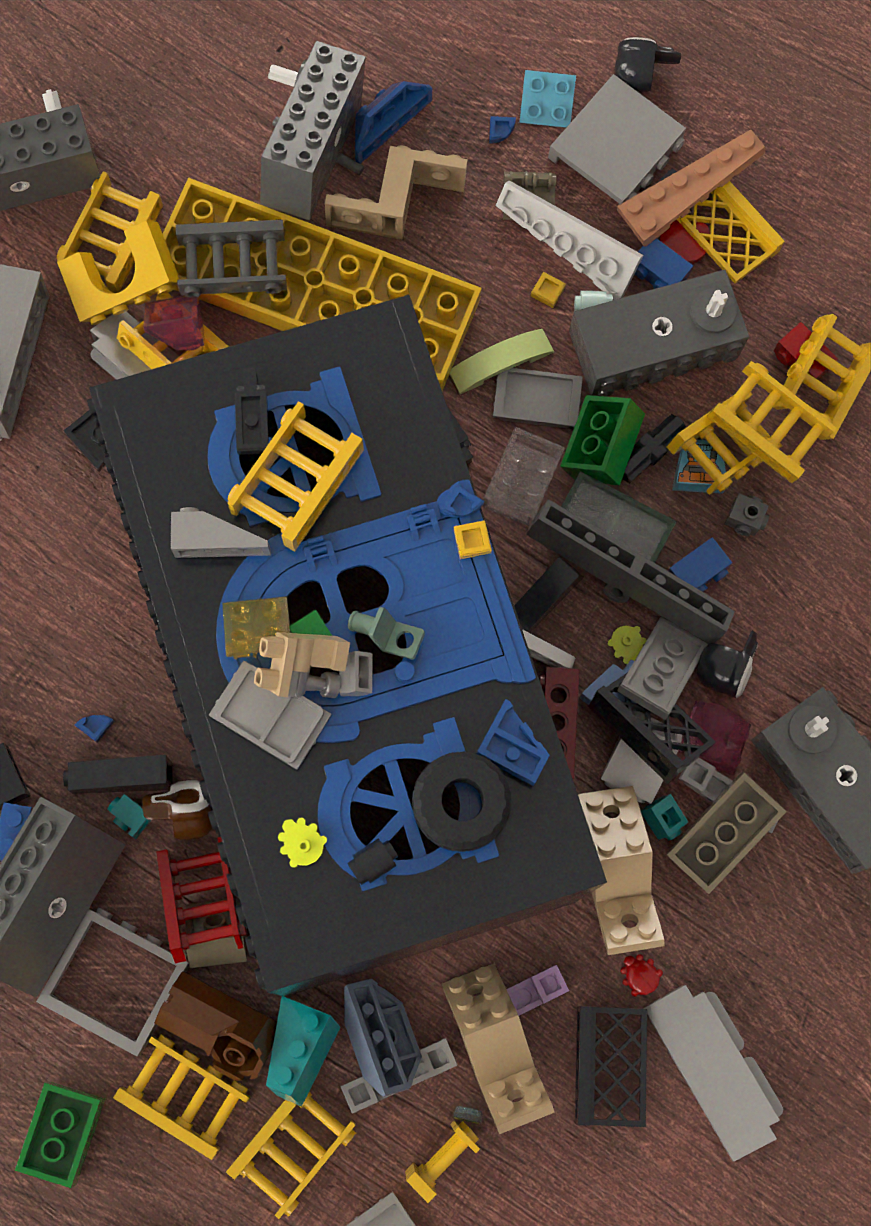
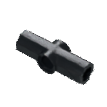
M669 415L652 432L648 431L636 442L622 478L624 481L630 484L650 465L654 466L668 452V444L679 432L686 428L684 422L678 416Z

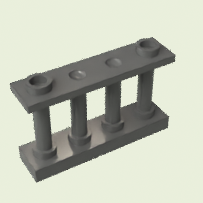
M283 220L176 225L179 246L186 247L187 279L177 280L180 295L194 298L199 297L201 294L261 291L276 294L282 290H287L286 275H278L276 243L285 241ZM252 242L266 243L267 276H251L250 244ZM227 243L239 244L240 277L224 278L223 246ZM210 244L213 248L214 278L198 279L196 247Z

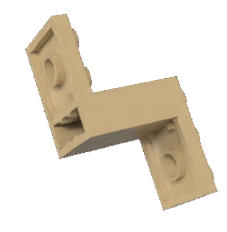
M390 146L379 203H374V201L367 198L357 200L348 198L343 194H326V226L403 239L413 183L464 192L468 159H463L458 155H440L431 150L417 151L411 150L407 146Z
M627 786L578 794L607 880L606 884L592 892L607 954L613 955L664 946V936L651 894L653 852L634 787ZM608 812H615L619 816L616 818H608L607 816H605V814ZM627 920H632L636 922L637 925L635 927L628 928L625 927L622 923Z
M495 964L481 967L478 970L442 983L444 993L459 1026L476 1079L499 1134L555 1113L534 1066L518 1013ZM516 1098H523L518 1102H512Z

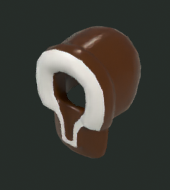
M198 780L179 781L172 784L167 792L148 794L143 797L144 817L148 820H173L174 838L199 839L213 829L208 812L213 811V808L204 800Z

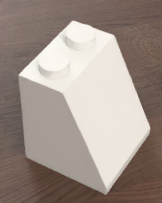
M632 711L639 720L645 721L643 713ZM651 718V722L664 724L654 718ZM652 730L660 740H665L664 732ZM670 733L672 742L681 743L682 735ZM619 737L601 779L611 789L633 786L638 802L645 803L647 801L652 803L663 779ZM672 749V751L675 754H677L678 750Z

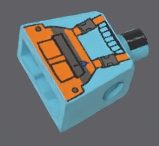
M698 437L696 444L722 474L726 473L724 460L706 439L702 440ZM681 449L672 490L706 492L714 483V480L689 451L685 452Z

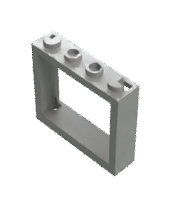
M99 907L96 912L88 909L36 1002L137 1057L141 1056L158 1026L154 1022L160 1007L169 997V991L181 972H187L189 962L185 961L175 964L171 952L160 947L163 941L150 934L143 938L136 934L137 927L125 921H122L121 925L111 920L113 915ZM93 921L176 966L137 1040L53 995Z

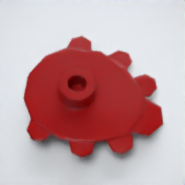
M638 954L636 959L633 956L625 957L624 964L626 967H622L620 970L621 974L626 975V978L623 979V984L625 986L629 985L632 989L631 994L635 997L639 994L647 995L654 992L659 985L660 977L663 975L661 969L657 970L653 966V959L644 961L642 954Z

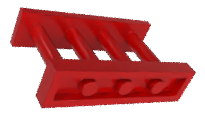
M218 837V843L222 842V838ZM167 849L156 851L169 948L175 964L187 961L185 950L190 949V946L234 936L237 948H244L242 937L247 936L246 927L243 924L241 925L239 921L235 895L231 892L226 874L231 873V869L222 861L220 853L215 852L176 861V858H170ZM222 863V876L182 885L179 882L175 883V876L179 875V872ZM221 887L226 888L227 900L188 909L179 907L178 900L183 899L182 896ZM227 911L230 912V925L191 934L182 932V925L186 924L187 920Z

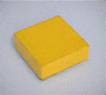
M543 272L531 292V297L554 308L566 287V283Z
M485 520L454 526L453 530L460 559L491 553L492 550Z

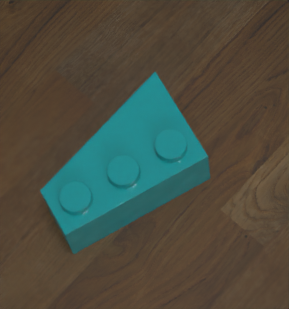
M282 996L266 1086L278 1097L302 1107L341 1028L339 1024L326 1013Z

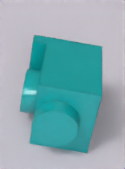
M125 794L121 798L116 797L107 809L116 816L113 822L124 831L129 827L131 828L128 834L134 839H137L152 821L146 819L143 815V808Z
M671 794L657 798L640 810L642 817L645 818L658 840L667 838L668 841L674 839L682 833L680 828L688 823V820Z

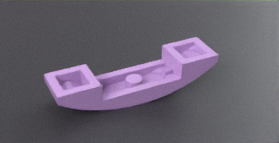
M557 965L506 989L518 1016L569 991Z

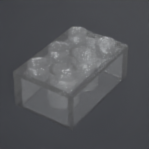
M515 427L486 491L482 507L530 527L540 509L565 447Z

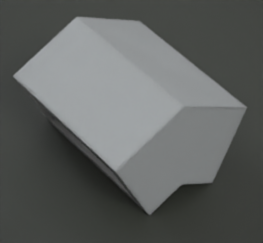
M360 651L348 653L346 670L339 671L341 681L340 696H363L372 693V653Z

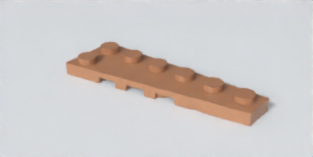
M749 130L618 205V212L645 247L668 230L670 224L677 218L686 216L690 212L689 209L699 201L702 203L709 198V193L714 189L723 187L732 177L742 172L765 154V146L754 132Z

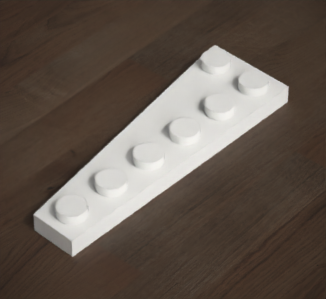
M511 181L505 183L496 203L499 209L523 228L528 229L538 240H543L554 249L553 252L567 259L574 265L573 267L577 271L583 272L591 278L593 283L602 291H606V294H612L614 300L623 298L644 255Z

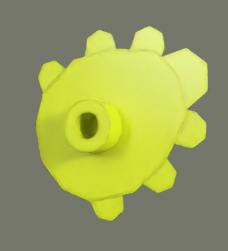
M626 625L619 627L613 632L612 638L608 641V645L613 646L615 650L614 656L616 658L622 656L625 664H628L630 660L635 661L643 648V644L647 641L646 638L641 637L639 633L641 629L638 626L631 627Z
M299 818L297 824L292 819L285 820L282 825L285 833H279L278 839L284 842L280 852L283 855L287 854L291 859L289 862L290 866L295 868L297 865L307 866L316 862L322 854L323 845L327 842V838L320 836L316 832L317 825L315 823H311L310 826L305 825L304 818Z

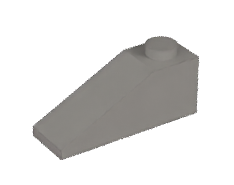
M193 507L181 508L180 512H171V551L175 558L271 555V548L267 540L211 514L199 511V509Z

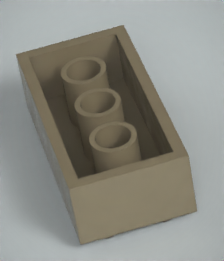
M742 771L671 846L666 854L700 887L710 894L787 811Z

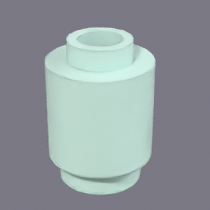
M580 291V296H575L574 311L613 301L612 294H606V291Z

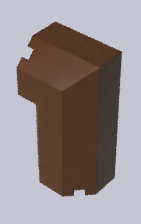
M182 971L172 985L169 997L160 1007L154 1023L205 1050L208 1057L212 1054L214 1058L212 1064L216 1071L235 1081L243 1080L245 1076H251L250 1079H256L272 1052L277 1021Z

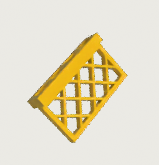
M729 181L723 187H717L711 192L712 201L705 200L702 203L699 201L693 206V215H686L683 218L679 217L677 220L722 270H726L728 277L736 284L769 257L772 258L778 254L785 241ZM697 205L711 207V217L697 216ZM715 207L725 208L729 212V219L715 218ZM696 222L710 223V234L699 233L696 229ZM714 224L728 225V236L714 235ZM732 226L742 227L746 231V238L732 237ZM713 241L727 242V253L717 252L713 248ZM731 243L745 244V255L731 254ZM749 245L760 246L765 253L760 257L749 256ZM730 259L744 261V269L736 274L730 267Z

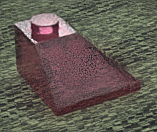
M184 295L145 303L143 327L146 333L178 351L184 349L192 351L200 346H204L205 333L199 297L191 298Z

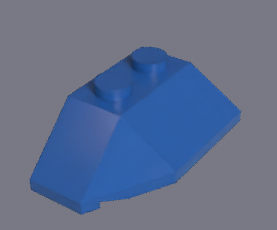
M405 81L395 83L386 90L382 89L368 106L364 105L361 107L355 119V161L361 164L432 101V87L426 84Z

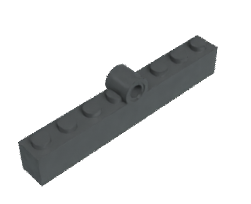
M549 499L536 514L526 535L606 582L603 591L610 600L624 603L631 597L707 644L715 643L727 632L735 613L732 609Z

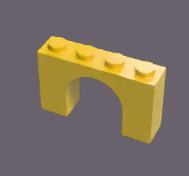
M146 220L124 231L134 257L135 274L129 286L119 293H114L105 286L92 253L77 252L57 262L80 322H91V325L99 324L106 319L105 316L112 313L113 315L122 314L129 310L127 306L134 303L141 305L151 300L150 296L156 293L158 295L169 293L173 290L172 286L178 284L177 280L180 279L158 222Z

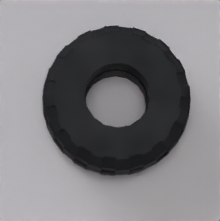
M465 751L448 753L432 761L417 779L412 798L415 820L424 835L442 848L459 852L482 848L497 838L509 819L512 803L509 784L499 767L482 755ZM455 783H467L479 792L482 807L475 818L468 821H457L444 811L442 795L448 786Z

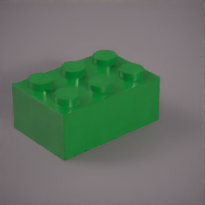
M586 395L560 467L575 481L620 486L645 413L631 398Z
M54 1082L44 1083L15 1171L68 1188L76 1186L105 1098Z

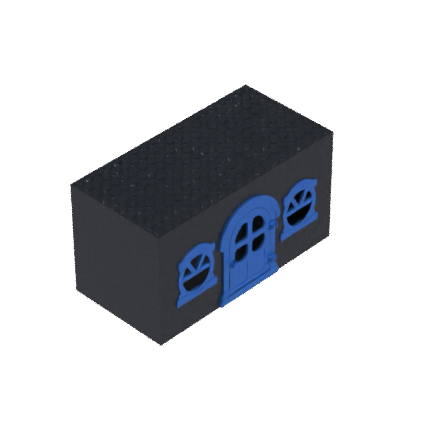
M410 295L89 387L92 398L87 399L88 407L97 426L95 431L105 453L103 458L107 471L111 475L113 483H115L112 484V489L117 503L119 502L121 511H123V513H120L122 523L129 538L132 540V542H129L133 559L136 560L137 566L141 570L137 571L142 589L145 590L146 596L149 597L146 604L150 617L158 630H155L157 642L167 658L163 660L168 678L171 679L172 684L176 688L172 690L177 708L180 709L181 714L183 713L185 718L181 720L186 739L188 738L193 748H195L190 751L195 769L204 778V780L199 781L204 800L213 808V811L208 812L213 831H216V834L222 838V842L217 843L222 861L230 867L232 872L226 874L231 892L239 897L241 902L240 905L236 906L241 925L243 924V926L249 929L250 936L245 937L250 957L257 958L260 968L254 969L260 989H266L267 993L287 997L576 903L607 883L488 527L487 532L492 550L491 553L460 559L453 530L454 526L484 521L482 509L480 508L474 514L461 518L449 517L440 513V509L457 485L462 486L476 496L477 494ZM244 368H256L258 385H265L268 401L269 443L281 427L280 422L285 412L289 408L293 410L298 401L304 404L306 414L304 420L333 438L343 437V440L346 441L351 433L363 439L364 451L295 552L284 546L281 528L244 506L238 515L234 516L231 514L227 498L231 489L236 484L240 485L246 477L241 467L255 463L261 456V454H237L235 391H237V386H244ZM296 430L286 445L299 452V449L319 443ZM283 457L269 470L281 477L290 467L296 487L304 492L311 491L305 471ZM261 481L251 496L287 518L290 516L294 517L300 509L299 503L291 498L267 494V490L271 486ZM193 507L199 509V511L211 514L267 540L271 548V555L175 558L171 551V512H180L181 508ZM355 567H371L385 578L389 586L387 600L380 607L386 608L396 622L423 629L425 631L424 638L415 659L403 657L402 661L395 668L378 674H372L371 694L340 696L339 693L336 698L322 697L320 691H305L304 697L331 713L332 716L298 770L209 716L216 701L220 698L233 678V674L237 672L243 661L257 668H271L272 658L260 655L261 638L276 636V632H282L277 626L278 612L286 598L306 582L315 581L322 587L331 616L329 622L325 625L332 636H338L350 642L349 653L359 651L355 641V636L358 632H352L348 629V620L351 614L345 609L337 584V577L341 572ZM379 607L362 612V614L376 617ZM404 633L406 648H409L414 641V637L410 633ZM505 699L509 700L523 723L526 722L532 730L535 740L540 742L550 755L536 783L532 786L500 769L509 784L512 803L509 819L497 838L484 847L473 851L459 852L439 847L427 855L397 759L411 758L431 763L435 759L452 752L465 751L476 754ZM384 765L394 796L362 790L358 785L373 769ZM455 783L454 785L460 799L458 821L471 820L479 814L482 807L479 792L467 783ZM353 801L398 811L370 843L378 838L382 843L387 840L390 841L404 826L413 858L410 860L394 859L396 867L372 883L367 881L363 885L359 883L347 864L354 859L352 855L367 846L359 840L351 823L350 806ZM299 818H304L305 825L310 826L311 823L317 825L316 832L320 836H325L327 842L323 845L322 854L316 862L307 866L297 865L294 868L289 864L291 859L288 855H283L280 852L284 842L279 841L278 835L282 832L285 833L282 828L285 820L292 819L297 824Z

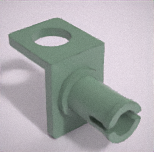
M379 607L376 617L353 611L348 620V629L350 631L369 635L381 651L412 660L415 659L425 635V631L421 628L396 622L384 607ZM404 633L412 634L414 641L409 648L401 649L397 646V640L400 635Z

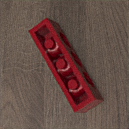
M546 667L544 675H539V681L551 717L558 718L563 723V729L557 731L572 779H574L579 669ZM554 691H559L564 695L565 701L559 704L552 701L550 694Z

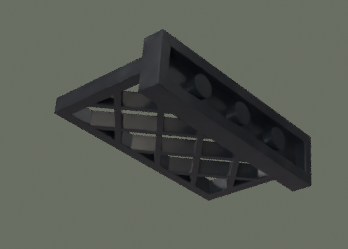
M626 673L609 686L599 688L588 707L669 784L676 778L678 773L711 749L716 741L676 703L666 720L663 719L664 724L651 722L650 714H654L653 712L639 704L631 703V699L625 696V702L620 701L612 692H618L617 690L627 675ZM632 711L643 712L645 721L639 720ZM669 717L677 718L681 721L682 727L670 725ZM652 730L664 732L665 740H660ZM670 733L683 735L684 743L672 742ZM689 736L697 737L704 745H690ZM672 749L684 751L685 759L682 761Z
M577 1006L575 1124L646 1127L647 1009ZM596 1013H607L615 1021L604 1034L596 1026ZM613 1014H624V1015H622L619 1019H617ZM629 1014L640 1015V1028L633 1034L621 1023ZM617 1026L629 1037L618 1049L607 1038ZM596 1032L601 1036L597 1041ZM639 1033L640 1043L635 1038ZM603 1039L615 1051L604 1063L595 1055V1047ZM631 1041L640 1049V1056L632 1064L621 1053ZM617 1055L629 1066L618 1078L606 1067ZM595 1060H596L597 1063L600 1065V1067H599L596 1071H595ZM640 1062V1071L638 1072L635 1066ZM602 1069L614 1080L603 1093L595 1085V1076ZM631 1070L639 1077V1086L632 1093L620 1082ZM618 1084L628 1097L616 1108L606 1095ZM596 1090L600 1096L594 1101ZM638 1092L639 1102L634 1097ZM604 1099L614 1111L606 1119H594V1106ZM630 1100L639 1107V1121L627 1120L620 1112ZM617 1114L622 1120H612V1118Z

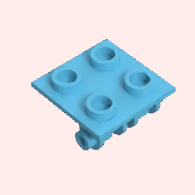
M525 70L519 123L566 128L571 123L576 75Z

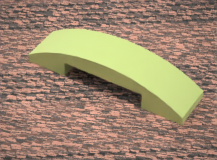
M538 329L514 336L480 351L454 366L449 375L459 394H463L483 385L484 380L529 361L532 363L554 353V350L543 329Z

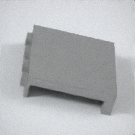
M613 74L552 143L548 158L555 164L561 159L620 205L636 196L642 187L646 189L654 178V172L657 169L661 171L670 159L668 156L673 151L677 153L685 142L683 136L686 128Z

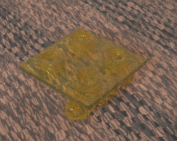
M287 597L222 603L227 657H234V660H237L239 657H249L250 653H253V658H257L256 653H260L259 647L262 637L276 636V632L290 633Z

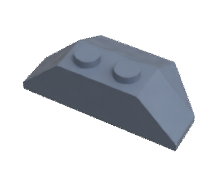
M373 979L348 984L344 987V1021L363 1078L384 1097L411 1088L422 1055L403 1003L387 990L378 986V983Z

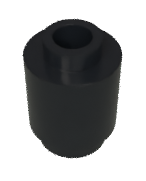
M378 838L352 855L354 859L347 864L359 883L363 885L367 881L372 883L396 867L394 859L398 855L388 840L382 843Z

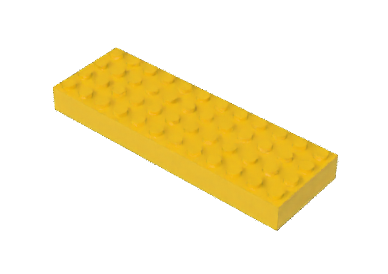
M187 179L163 232V237L180 280L187 279L186 247L179 246L176 237V225L283 220L285 241H279L276 244L278 275H286L287 290H282L276 294H269L265 291L201 294L199 297L194 298L285 331L410 295L431 361L443 391L480 302L481 287L194 179ZM252 242L250 244L251 276H267L266 243ZM227 243L223 246L224 278L240 277L239 244ZM199 245L196 247L197 278H214L212 245ZM178 284L172 286L173 290L179 292Z

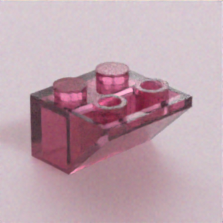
M695 701L690 718L716 741L714 746L699 758L714 766L716 770L735 776L746 740L749 737L751 724L723 705ZM689 736L690 745H704L697 737ZM680 750L678 751L679 753H681V754H683V755L685 756V752H684V751H680Z

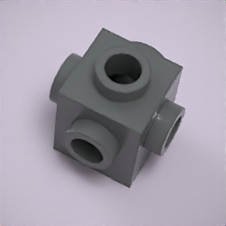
M739 493L733 501L725 525L735 528V532L740 535L755 536L759 529L764 530L770 516L766 512L769 505L764 504L763 500L758 497H747Z

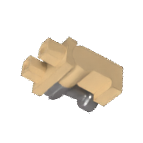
M276 632V636L262 637L259 647L260 655L272 658L271 668H257L254 684L271 691L279 697L290 696L297 698L303 696L305 691H320L322 697L336 698L341 684L339 674L337 672H324L321 677L309 675L310 666L345 671L350 642L338 636Z

